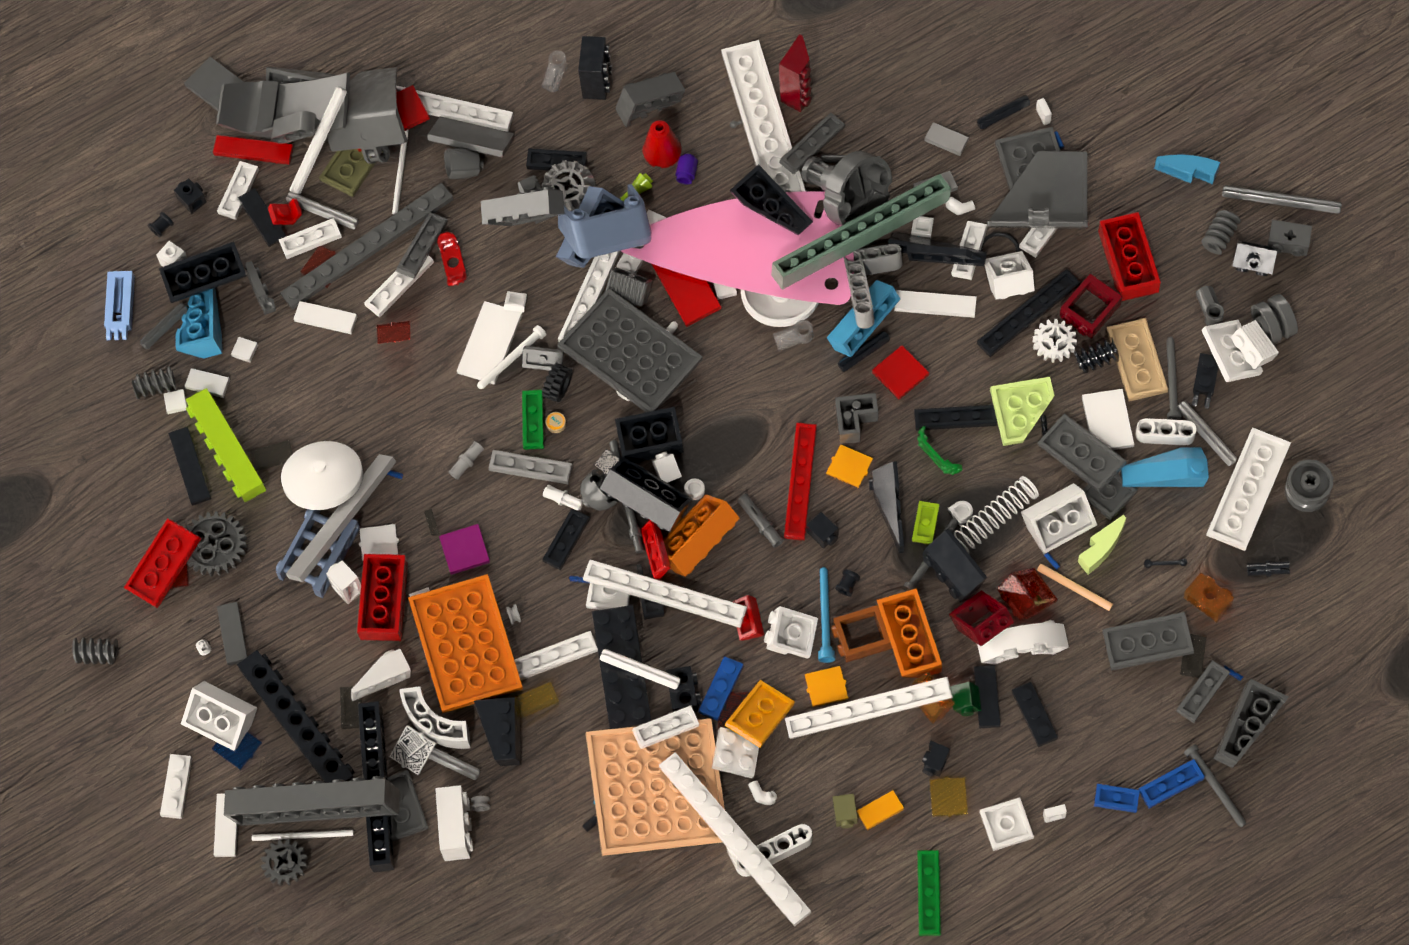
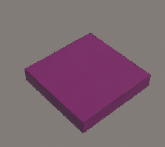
M478 524L439 536L451 575L490 563Z

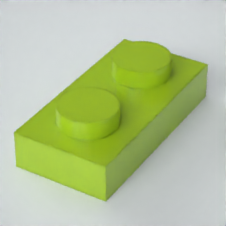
M919 501L912 542L931 544L933 542L939 504Z

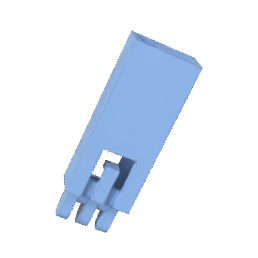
M113 271L107 273L104 321L107 340L112 339V333H114V340L120 339V333H122V340H127L128 330H132L135 280L132 271ZM114 313H122V316L116 315L117 321H113Z

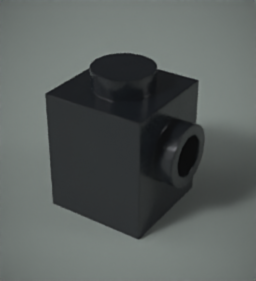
M189 178L186 181L180 182L174 189L177 199L191 214L207 203L202 193V187L197 182L193 183Z

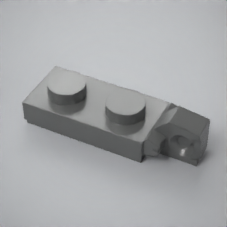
M252 261L245 263L246 275L264 315L275 312L274 300L268 297L267 286L260 281L262 276L259 268L254 267Z

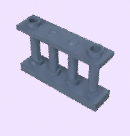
M307 509L304 516L305 520L284 559L280 560L277 564L276 573L279 580H284L296 556L299 557L304 551L301 547L305 539L312 541L316 536L315 533L310 532L315 521L324 525L329 519L319 514L320 510ZM352 519L342 531L339 540L335 541L329 548L332 552L329 558H321L317 565L322 567L320 575L314 577L309 574L304 580L312 584L316 596L323 598L328 590L330 581L326 573L333 564L344 560L360 530L358 521Z

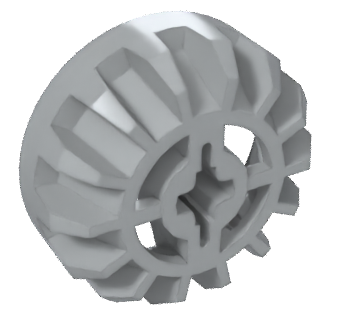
M567 160L562 161L558 165L554 164L552 169L545 173L542 183V189L543 187L555 186L556 189L563 191L564 205L568 211L579 208L589 186L596 187L593 175L586 166L579 164L577 161L568 162ZM570 172L569 177H563L561 180L557 179L560 174ZM573 173L580 178L581 185H578L572 178ZM569 184H571L573 188H569L568 191H566L565 186H569Z

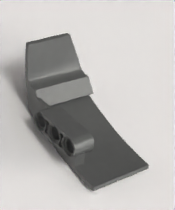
M344 73L317 80L279 84L277 81L223 84L216 124L242 133L271 139L273 142L280 144L296 141L315 135L335 89L341 87L347 91V94L329 132L346 128L350 74Z

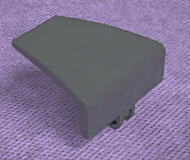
M397 67L362 71L349 81L346 128L329 132L327 135L332 151L361 148L363 157L368 164H374L377 161L384 163L390 158V151L387 145L404 144L407 142L397 108Z
M1037 151L997 210L987 221V228L1087 229L1089 226L1087 221V152Z

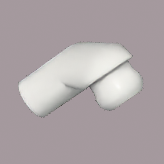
M950 197L945 203L946 208L956 215L975 210L972 200L961 203L955 198Z
M758 781L748 784L756 802L765 805L775 803L777 794L774 791H762Z

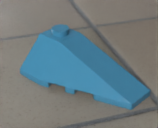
M213 288L190 297L187 313L183 314L181 319L183 321L182 326L176 332L177 351L203 359L222 354L220 319L216 290Z
M1180 447L1127 464L1121 469L1122 487H1204L1209 478L1207 458L1201 447Z

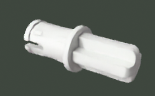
M547 485L544 489L543 497L557 502L560 506L564 504L575 510H581L583 506L582 500L569 495L568 491L556 489L551 485Z

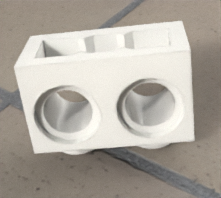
M343 561L333 564L326 573L332 588L349 604L360 595L361 583L355 573Z

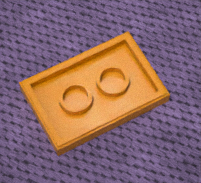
M760 680L726 721L725 726L761 748L792 709L795 701Z

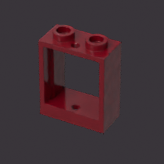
M1089 274L1060 309V317L1066 324H1071L1077 328L1081 335L1092 339L1120 307L1122 296L1092 274ZM1086 290L1108 304L1093 324L1070 309Z
M982 590L949 614L956 629L979 646H983L1014 623L1006 606ZM988 612L993 613L975 628L971 626Z

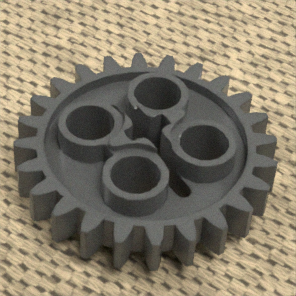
M215 511L212 517L209 512H207L206 518L199 515L200 521L198 522L192 519L194 525H187V530L199 537H205V539L197 545L187 562L188 566H193L195 572L200 570L202 575H205L208 571L210 577L213 576L214 571L221 576V570L223 569L229 573V566L235 569L234 562H242L239 555H245L246 553L242 548H247V544L244 542L247 540V537L243 534L245 531L243 527H240L239 521L234 522L235 519L232 515L227 519L225 512L219 517L217 511ZM223 528L221 533L215 534L217 529ZM226 545H232L229 550H223ZM213 554L212 558L204 559L206 555Z

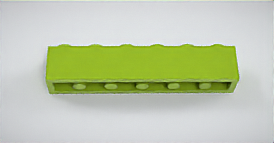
M205 388L185 399L188 407L185 408L190 418H196L197 423H195V426L199 433L206 435L207 438L204 441L209 450L214 449L216 454L213 456L219 466L223 464L225 468L223 474L228 482L232 481L235 486L232 489L237 498L242 497L244 502H247L265 492L266 489L208 389Z

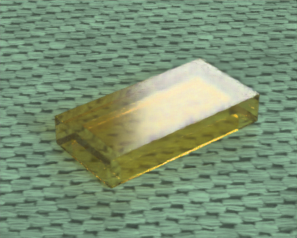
M551 682L515 697L520 703L521 718L559 702Z

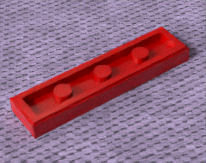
M217 135L213 154L215 156L290 165L294 147L293 144H280Z

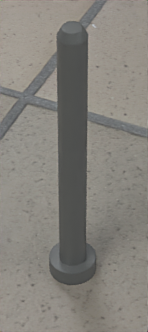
M1168 337L1166 346L1170 412L1167 413V420H1181L1182 416L1181 412L1178 411L1175 342L1173 337Z
M956 518L951 519L945 530L949 528L953 533L958 525V520ZM923 561L910 582H905L902 588L905 591L916 589L929 566Z
M1195 744L1189 747L1184 754L1195 760L1206 780L1238 826H1245V819L1197 752L1199 750L1198 746Z

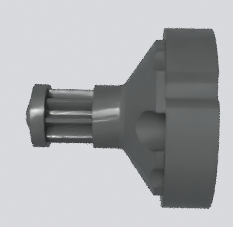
M851 152L843 157L836 166L828 165L818 157H811L802 168L803 181L810 185L820 186L825 191V198L823 200L825 213L832 222L840 226L889 200L888 187L892 183L890 167L885 160L868 152Z

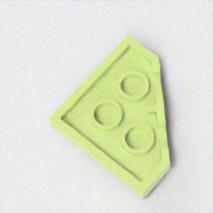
M1050 377L990 387L1003 446L1023 443L1055 396Z

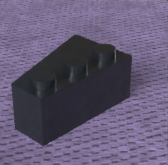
M515 697L474 701L495 761L500 766L521 765V704Z

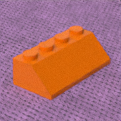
M705 494L663 539L671 566L670 569L673 572L686 577L708 555V552L714 545H717L722 540L727 531L735 526V523L740 518L726 501Z
M917 588L877 600L901 676L906 678H924L941 673L942 662Z

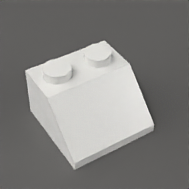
M1022 251L986 259L985 269L990 289L995 299H1005L1009 296L1024 295L1035 291L1033 270Z

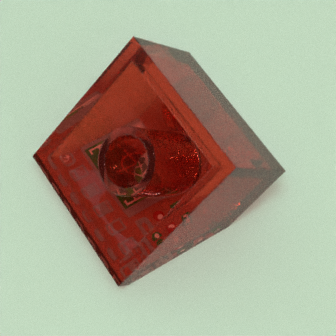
M1035 568L1011 573L996 588L1001 598L1012 609L1014 616L1020 621L1034 617L1058 601Z

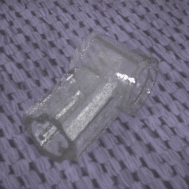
M556 50L549 55V64L542 83V88L547 91H559L563 75L568 69L566 56L562 51ZM558 60L562 61L561 64H554Z
M800 320L795 326L774 333L773 337L779 351L800 343H810L814 338L812 324L807 320ZM801 330H809L807 334H800Z

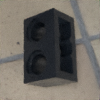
M691 666L666 670V673L688 679L684 684L679 683L677 689L669 687L672 711L675 712L691 706L694 712H698L697 705L701 704L699 692H695L694 685H698L696 672L692 673ZM683 697H689L691 699V701L686 704L680 702V700Z

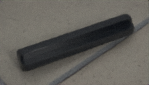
M1023 95L977 119V125L980 129H985L1029 106L1030 100L1028 96Z
M885 331L881 332L859 347L852 357L846 356L838 362L840 370L842 372L847 371L890 341L889 335Z

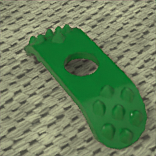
M922 426L918 432L920 434L917 438L918 446L923 449L944 474L954 475L960 473L963 470L962 465L953 464L948 459L944 461L927 443L928 437L925 435L926 426Z

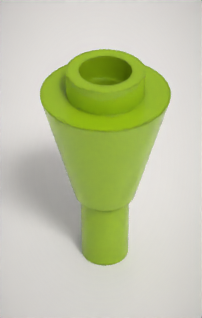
M639 173L632 185L638 194H641L653 187L651 185L653 181L646 173L643 175ZM628 191L620 198L623 202L628 198Z

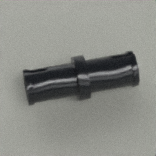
M1267 560L1265 563H1247V576L1266 575V577H1271V575L1290 574L1289 561L1270 562V560Z

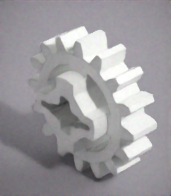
M1057 319L1054 320V323L1047 320L1046 325L1040 323L1039 329H1035V336H1033L1032 341L1035 343L1033 349L1038 350V356L1043 354L1045 361L1051 358L1052 363H1054L1055 358H1058L1062 362L1063 356L1069 358L1070 352L1074 353L1075 351L1074 346L1077 343V339L1074 338L1076 337V332H1071V325L1065 327V321L1058 324ZM1054 336H1056V339H1055V340H1056V344H1055V346H1054V342H1053Z

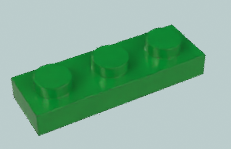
M542 390L522 391L524 450L544 449Z

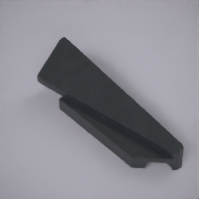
M894 232L888 241V244L899 245L901 253H907L909 261L985 266L987 252L901 232Z

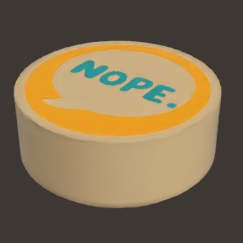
M553 412L547 416L545 422L550 432L560 433L565 429L566 419L563 414Z

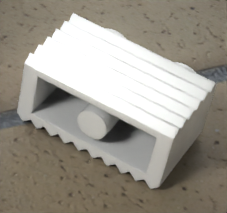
M1256 320L1238 328L1231 336L1235 346L1241 350L1246 361L1253 369L1272 361L1279 353Z

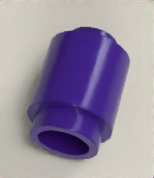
M684 154L679 157L675 174L677 182L688 185L695 179L698 160L694 155Z

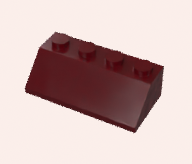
M800 34L779 63L781 102L799 112L804 107H808L812 100L810 60L804 38Z

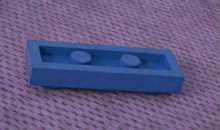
M724 656L699 708V714L716 721L719 720L744 667L742 663Z
M1193 759L1140 787L1138 790H1140L1141 797L1150 809L1204 780L1205 776Z

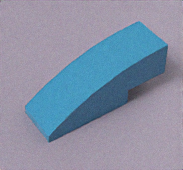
M1165 155L1156 158L1154 169L1189 183L1195 177L1213 184L1219 171L1220 162L1194 155Z

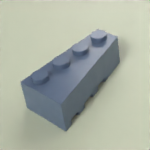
M589 186L578 209L587 212L591 217L625 207L622 200L605 189ZM564 238L556 255L557 258L568 265L584 268L591 259L577 256L566 238Z

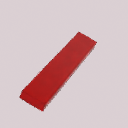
M796 423L784 539L805 540L817 424Z

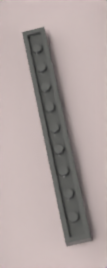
M441 182L281 291V296L292 310L295 309L299 301L305 302L425 220L429 212L435 213L453 201V196Z

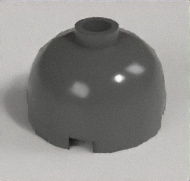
M594 469L586 475L581 483V500L588 508L591 507L599 511L607 510L619 501L607 496L600 489L607 475L604 473L599 475L596 473L598 470Z

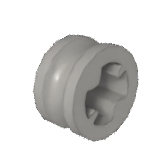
M516 604L512 608L506 607L511 625L515 621L521 622Z
M472 797L471 802L473 805L471 809L473 811L489 810L490 805L488 802L490 797Z

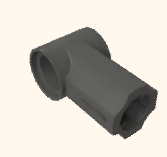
M1208 285L1201 287L1196 291V297L1205 316V324L1209 326L1222 323L1224 308L1219 304L1213 287ZM1216 314L1218 315V317H1212L1210 315Z

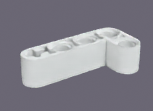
M800 824L756 847L760 852L767 851L770 853L767 860L773 865L810 846L812 843V831L809 826ZM802 833L804 836H806V839L799 837V834ZM781 842H786L789 844V847L783 850L778 845ZM727 848V853L737 872L741 876H750L749 872L740 866L738 859Z

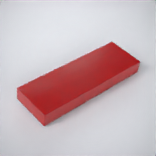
M649 520L641 528V533L653 577L660 580L671 566L661 530L656 523Z

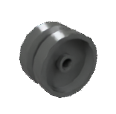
M1274 295L1268 298L1267 303L1262 301L1251 307L1253 321H1257L1273 345L1280 342L1282 336L1289 338L1297 334L1298 325L1289 303L1282 295Z
M1303 460L1295 464L1291 468L1285 483L1287 501L1294 508L1303 512H1313L1322 508L1327 503L1333 488L1331 471L1325 464L1317 460Z

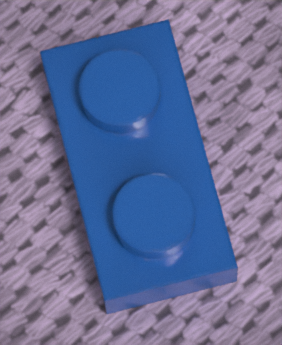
M1097 784L1094 806L1136 813L1140 790Z

